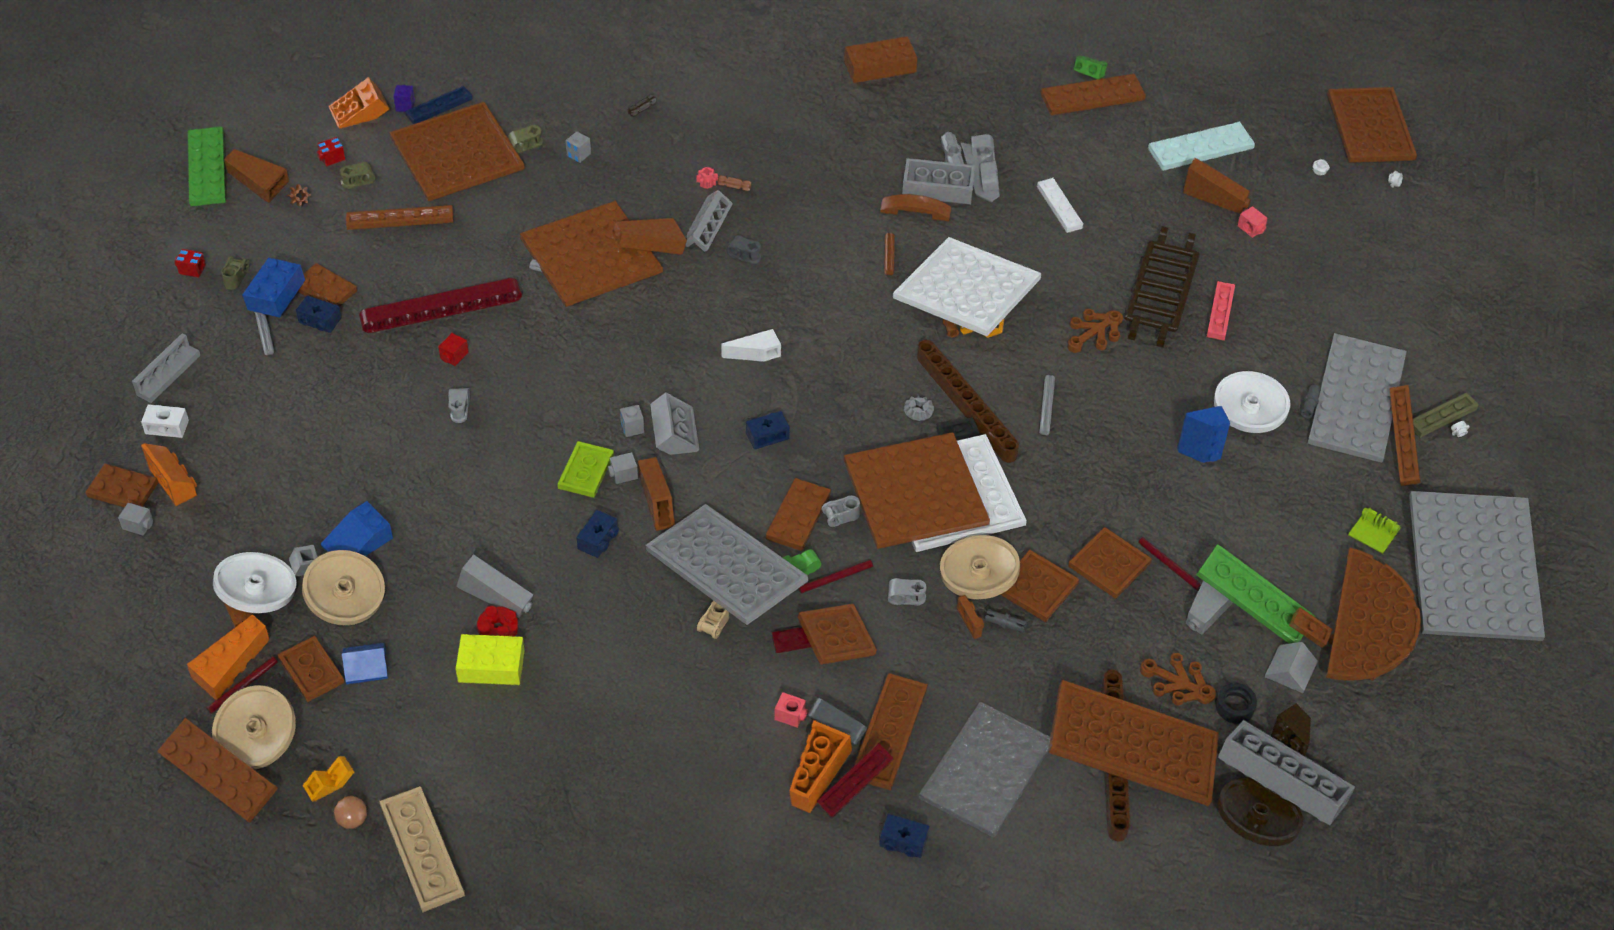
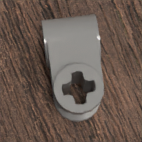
M469 388L449 389L448 406L451 411V420L454 423H462L468 417V406L470 404Z
M851 495L825 503L822 506V512L828 518V525L836 527L840 524L857 520L860 516L859 499Z
M892 579L889 581L888 601L894 605H922L926 601V584L922 580Z

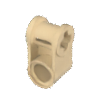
M713 601L706 613L700 618L697 631H703L712 635V638L717 639L729 620V612Z

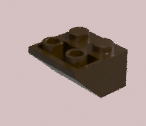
M1296 703L1277 716L1271 737L1305 756L1310 744L1311 717Z

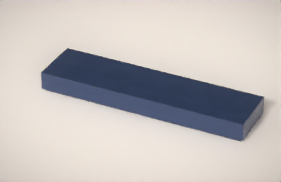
M462 86L405 111V114L413 124H416L473 100L472 94Z

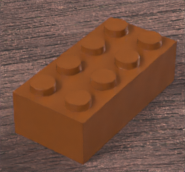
M908 36L845 47L844 62L853 83L916 73L917 56Z

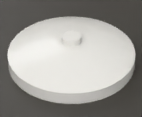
M1242 371L1225 377L1218 384L1214 395L1215 407H1223L1230 421V426L1245 432L1263 433L1278 428L1286 420L1290 409V398L1285 388L1272 377L1259 372Z
M245 552L227 557L219 563L214 572L213 587L217 596L224 603L237 610L250 613H266L278 610L292 600L296 589V576L285 562L274 556L258 552Z

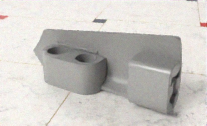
M988 134L972 136L971 144L961 143L967 165H975L973 182L975 194L992 203L1000 196L994 140Z

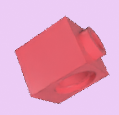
M1252 206L1240 214L1238 227L1253 238L1265 231L1268 218Z
M782 692L775 707V720L798 728L800 722L805 721L806 714L808 713V709H805L806 700Z

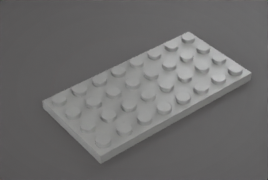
M1334 333L1318 397L1319 402L1316 406L1307 444L1382 463L1393 418L1389 388L1398 387L1400 384L1406 351Z
M706 504L645 545L646 550L746 625L808 582V576Z

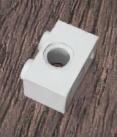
M148 405L141 423L145 434L183 438L189 419L185 408Z

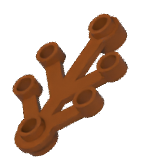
M1085 309L1083 318L1086 321L1102 320V322H1084L1078 317H1073L1070 322L1072 329L1082 328L1090 330L1079 337H1071L1067 348L1070 352L1078 353L1082 350L1083 343L1097 334L1096 348L1098 350H1105L1107 347L1105 328L1110 326L1111 331L1108 338L1112 342H1117L1120 338L1118 326L1123 322V315L1114 310L1102 314L1094 313L1092 309Z
M1173 653L1170 658V664L1174 666L1177 675L1158 667L1153 659H1146L1141 663L1140 672L1143 676L1153 677L1157 675L1172 682L1166 685L1161 682L1155 683L1153 693L1156 696L1160 697L1166 693L1174 692L1172 702L1178 706L1193 700H1198L1202 704H1208L1215 699L1216 691L1212 686L1205 683L1201 674L1202 666L1199 662H1191L1188 669L1189 673L1194 676L1196 684L1189 681L1182 665L1183 656L1179 653ZM1187 689L1191 692L1184 694L1179 690Z

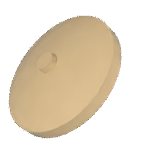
M988 535L966 537L952 544L944 552L940 561L941 578L946 587L959 596L966 595L969 599L992 598L1010 589L1018 579L1020 573L1019 556L1011 544L998 537Z
M348 550L331 551L317 557L308 566L302 583L303 598L309 609L322 620L336 625H353L369 619L379 609L385 592L384 578L376 564L366 556Z
M267 686L246 687L232 694L221 705L213 722L212 738L252 769H259L276 761L289 747L296 728L295 712L288 699L277 690Z

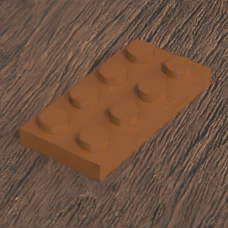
M795 478L766 533V539L803 551L822 513V506L827 503L831 495V489Z

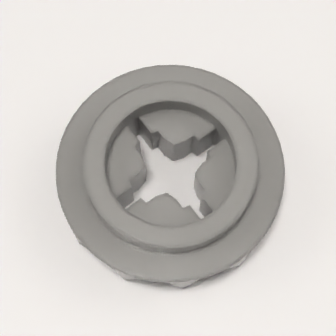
M918 395L914 398L911 396L905 402L904 412L909 418L921 421L932 416L934 406L932 405V400H927V397L920 398Z

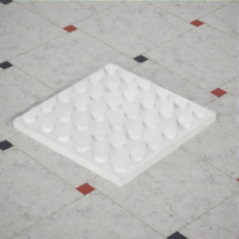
M948 237L893 292V298L988 336L1041 279V273Z
M986 434L959 440L957 443L987 511L990 524L912 541L915 552L952 544L970 536L989 535L1026 526L1027 520Z

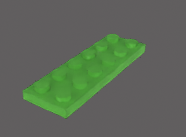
M223 127L188 130L190 206L226 203Z
M1218 544L1196 574L1289 644L1300 642L1304 636L1289 626L1296 609L1301 607L1316 617Z

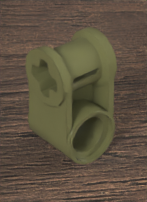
M537 125L514 130L508 136L510 143L517 153L538 148L543 143L540 137L541 128Z
M368 162L344 166L340 169V175L342 176L341 185L345 189L369 185L375 180V175Z
M233 256L228 257L225 266L221 270L226 289L233 290L240 286L249 270L248 259L239 260Z

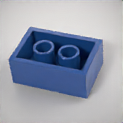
M268 258L242 294L247 310L280 318L305 281L301 265Z

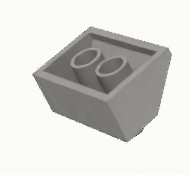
M665 392L650 404L656 448L670 455L699 451L693 407Z

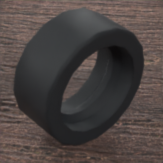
M1229 683L1223 686L1219 691L1216 701V709L1221 718L1234 724H1240L1243 720L1249 721L1253 717L1257 705L1256 694L1251 688L1241 683ZM1228 696H1238L1244 699L1249 706L1244 711H1236L1229 708L1224 700Z

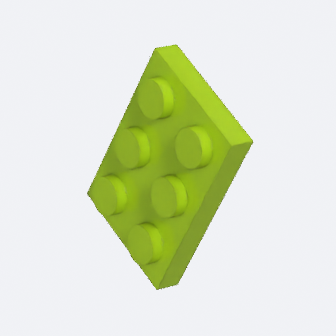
M577 441L558 482V489L595 498L608 469L607 466L610 465V458L614 456V450Z

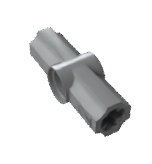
M946 132L941 136L945 162L964 164L961 147L958 145L956 136L951 132Z

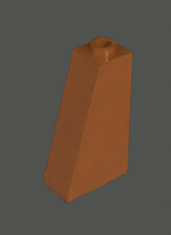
M236 149L224 159L227 172L268 203L289 182L286 168Z
M1194 158L1188 168L1184 194L1239 214L1243 212L1244 208L1247 209L1251 201L1249 199V190L1199 159Z
M674 218L616 221L615 227L612 230V238L616 241L618 247L683 254L687 242Z
M657 458L637 461L639 477L655 530L659 531L673 527L675 523L672 496Z

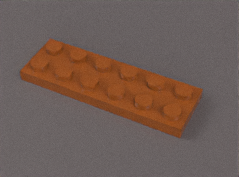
M1135 74L1041 89V96L1050 115L1143 101L1146 97Z
M888 673L855 765L878 743L894 760L869 784L892 790L928 684Z
M186 718L157 751L249 823L278 789Z

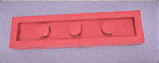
M1217 282L1207 337L1225 341L1235 284Z

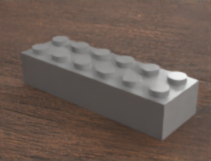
M1244 720L1227 737L1218 756L1226 764L1233 766L1244 775L1251 777L1264 787L1269 788L1282 798L1289 800L1300 809L1307 811L1328 825H1331L1344 809L1355 789V786Z

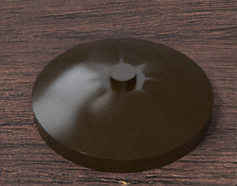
M1240 778L1228 782L1222 788L1217 800L1219 814L1228 827L1241 837L1260 845L1283 846L1289 844L1298 837L1303 826V815L1297 805L1282 798L1279 794L1264 787L1252 778Z

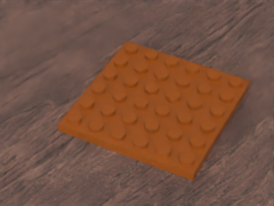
M485 102L389 132L390 138L428 202L525 169L523 161Z
M616 201L520 233V239L534 260L539 264L541 271L565 307L663 273V267L651 251L618 247L616 241L612 238V230L615 227L616 221H629Z
M953 432L844 455L846 468L877 549L990 524L987 511Z

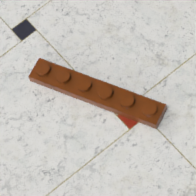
M452 205L346 212L347 230L453 223Z
M1409 385L1392 387L1389 389L1401 486L1419 484L1421 480Z

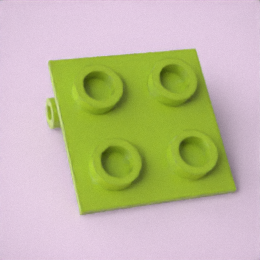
M1365 507L1362 511V516L1348 535L1383 554L1401 528L1398 522L1387 519V516L1382 518L1381 513L1377 515V512L1372 510V508L1368 509Z

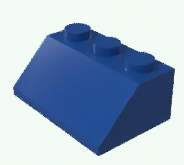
M1217 406L1186 413L1177 448L1179 453L1202 463L1221 459L1230 426V421L1223 407Z

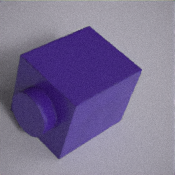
M396 85L393 96L396 111L405 112L414 108L415 96L413 86Z

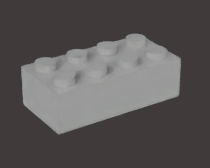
M907 158L902 194L921 195L944 202L971 204L975 165Z

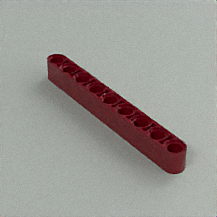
M508 278L367 308L359 313V318L363 331L373 333L516 302L521 299L522 293L518 281L515 278Z

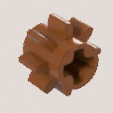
M296 184V189L293 187L289 188L291 193L287 196L292 199L291 204L297 202V206H302V202L308 203L306 199L311 194L307 193V187L301 189V185ZM299 193V194H301L302 196H301V197H296V194Z

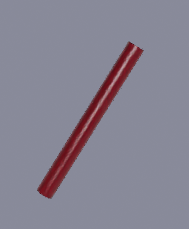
M1144 537L1139 540L1138 543L1199 591L1202 585Z
M871 560L808 582L798 588L799 592L802 594L873 567V563Z
M271 657L206 707L211 714L214 713L232 694L246 688L278 663L277 660Z

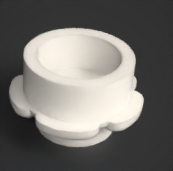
M1322 159L1316 160L1313 163V171L1318 175L1326 174L1330 168L1328 163Z
M1394 171V173L1389 175L1388 183L1391 184V187H1399L1401 185L1402 173Z
M1460 421L1451 426L1452 435L1462 437L1468 433L1469 425H1466L1465 421Z

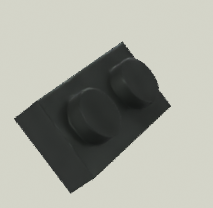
M973 417L937 426L939 435L953 432L957 441L979 436V429Z

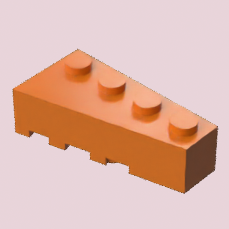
M252 614L187 664L191 678L217 700L222 696L226 688L229 689L232 686L236 676L247 668L246 664L251 659H254L270 640L266 626Z

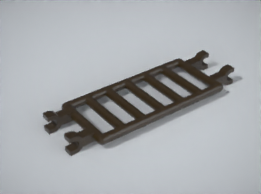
M1164 226L1161 227L1158 241H1149L1125 314V320L1132 322L1128 339L1135 341L1139 324L1160 329L1156 344L1158 347H1164L1168 331L1176 332L1178 330L1200 255L1199 252L1192 250L1196 234L1189 233L1185 248L1165 244L1168 227ZM1153 248L1189 256L1191 261L1186 262L1153 254ZM1151 260L1185 268L1188 271L1187 274L1149 266L1148 264ZM1147 272L1184 281V284L1181 287L1144 277ZM1142 285L1180 293L1181 295L1179 299L1143 291L1141 287ZM1138 297L1174 305L1177 308L1174 312L1137 303ZM1134 309L1172 318V324L1133 315Z

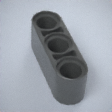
M821 698L816 699L806 714L812 721L815 720L850 735L851 745L857 746L868 729L859 721Z

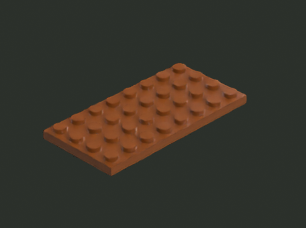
M1062 680L1059 684L1048 753L1209 806L1212 802L1219 732Z

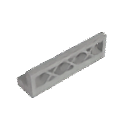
M719 190L707 196L685 236L687 240L686 247L695 243L704 252L709 249L733 204ZM720 200L726 205L725 208H721ZM713 212H717L718 220L714 219ZM707 224H711L712 232H708ZM701 235L705 236L706 243L699 239Z
M182 333L132 380L138 397L152 403L201 356L199 350L189 346L186 335Z

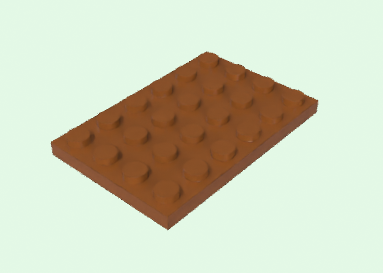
M1393 87L1328 89L1327 95L1349 163L1416 160L1417 154Z

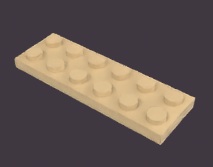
M421 786L379 801L422 912L465 896Z

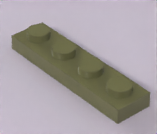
M1467 393L1460 395L1414 418L1415 434L1421 438L1477 410L1479 404Z

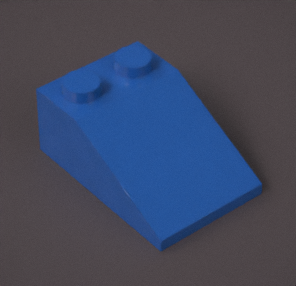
M366 501L348 513L321 543V547L326 552L348 550L367 556L393 539L391 526Z

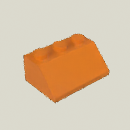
M146 443L141 445L150 472L157 478L158 483L175 506L197 496L195 480L192 476H187L188 472L183 464L179 465V460L174 452L170 453L167 447Z

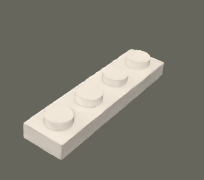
M1054 178L1038 182L1037 188L1065 231L1068 233L1082 229L1083 222Z

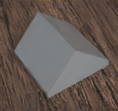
M1303 642L1279 645L1265 677L1304 693L1318 661Z

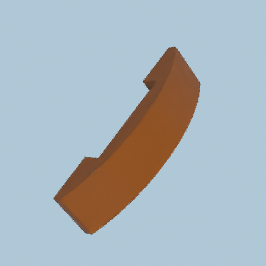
M900 194L883 198L880 213L897 215L898 210L932 214V219L949 221L951 206L926 196Z

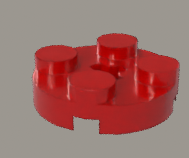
M488 606L477 621L479 634L515 637L518 632L516 613L505 607ZM495 623H501L503 625L498 626V628H494Z

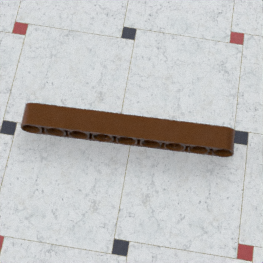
M930 340L920 341L917 353L919 363L966 418L973 417L980 435L986 434L997 455L1004 462H1014L1017 459L1019 448L1016 438L937 346Z
M1116 670L1105 672L1101 693L1124 700L1123 681L1120 672ZM1105 772L1108 835L1113 841L1121 842L1126 839L1130 827L1128 779Z

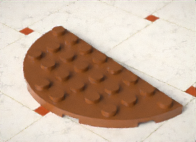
M1349 548L1326 675V678L1347 681L1377 677L1400 665L1409 656L1416 643L1421 621L1420 610L1417 608L1414 600L1415 595L1406 581L1388 564L1383 565L1373 559L1374 556L1353 548Z

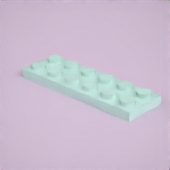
M1236 122L1149 143L1148 149L1162 171L1191 164L1194 158L1204 161L1253 149L1255 143L1242 124Z

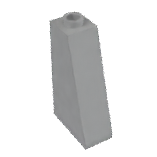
M474 554L462 568L456 586L459 589L496 607H505L513 610L518 618L523 612L527 613L532 607V593Z
M1203 580L1188 613L1186 624L1192 630L1203 635L1233 602Z

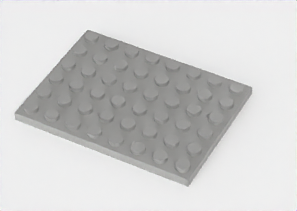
M1411 491L1409 497L1422 634L1543 641L1545 633L1528 498Z

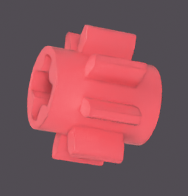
M704 167L698 170L696 181L700 182V187L709 189L713 185L716 186L718 173H714V169Z

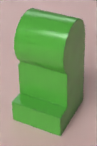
M1077 56L1074 70L1100 79L1105 76L1108 63L1084 56Z
M812 549L791 558L789 555L782 557L806 575L817 571L822 564Z

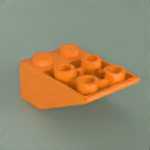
M369 77L329 106L339 129L377 119L389 110L381 89Z

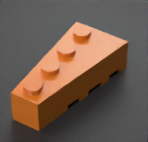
M815 720L812 724L811 733L808 735L805 750L802 752L799 768L796 770L789 790L792 806L811 813L817 801L821 798L852 751L850 735Z

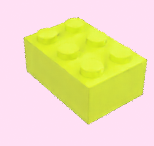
M461 634L456 663L458 682L520 685L525 652L523 637Z

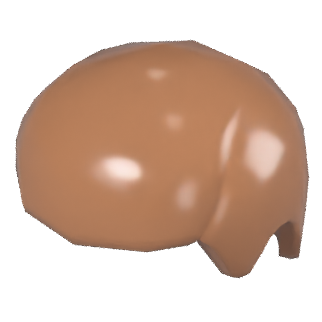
M344 797L338 801L334 809V817L337 824L343 828L355 829L365 821L367 808L365 803L358 797Z

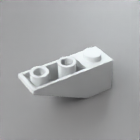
M771 329L722 343L721 356L722 358L764 362L781 357V344L774 330Z

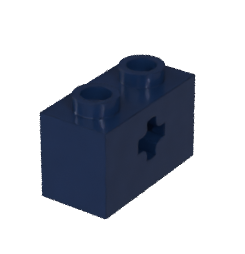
M306 296L296 309L299 323L331 333L341 320L338 305L310 296Z
M781 411L746 421V435L754 450L789 439L790 427Z
M596 510L576 537L578 550L599 558L601 553L607 550L611 539L615 538L619 532L617 518Z
M888 814L880 835V847H884L888 851L904 853L909 857L921 858L928 839L929 825Z

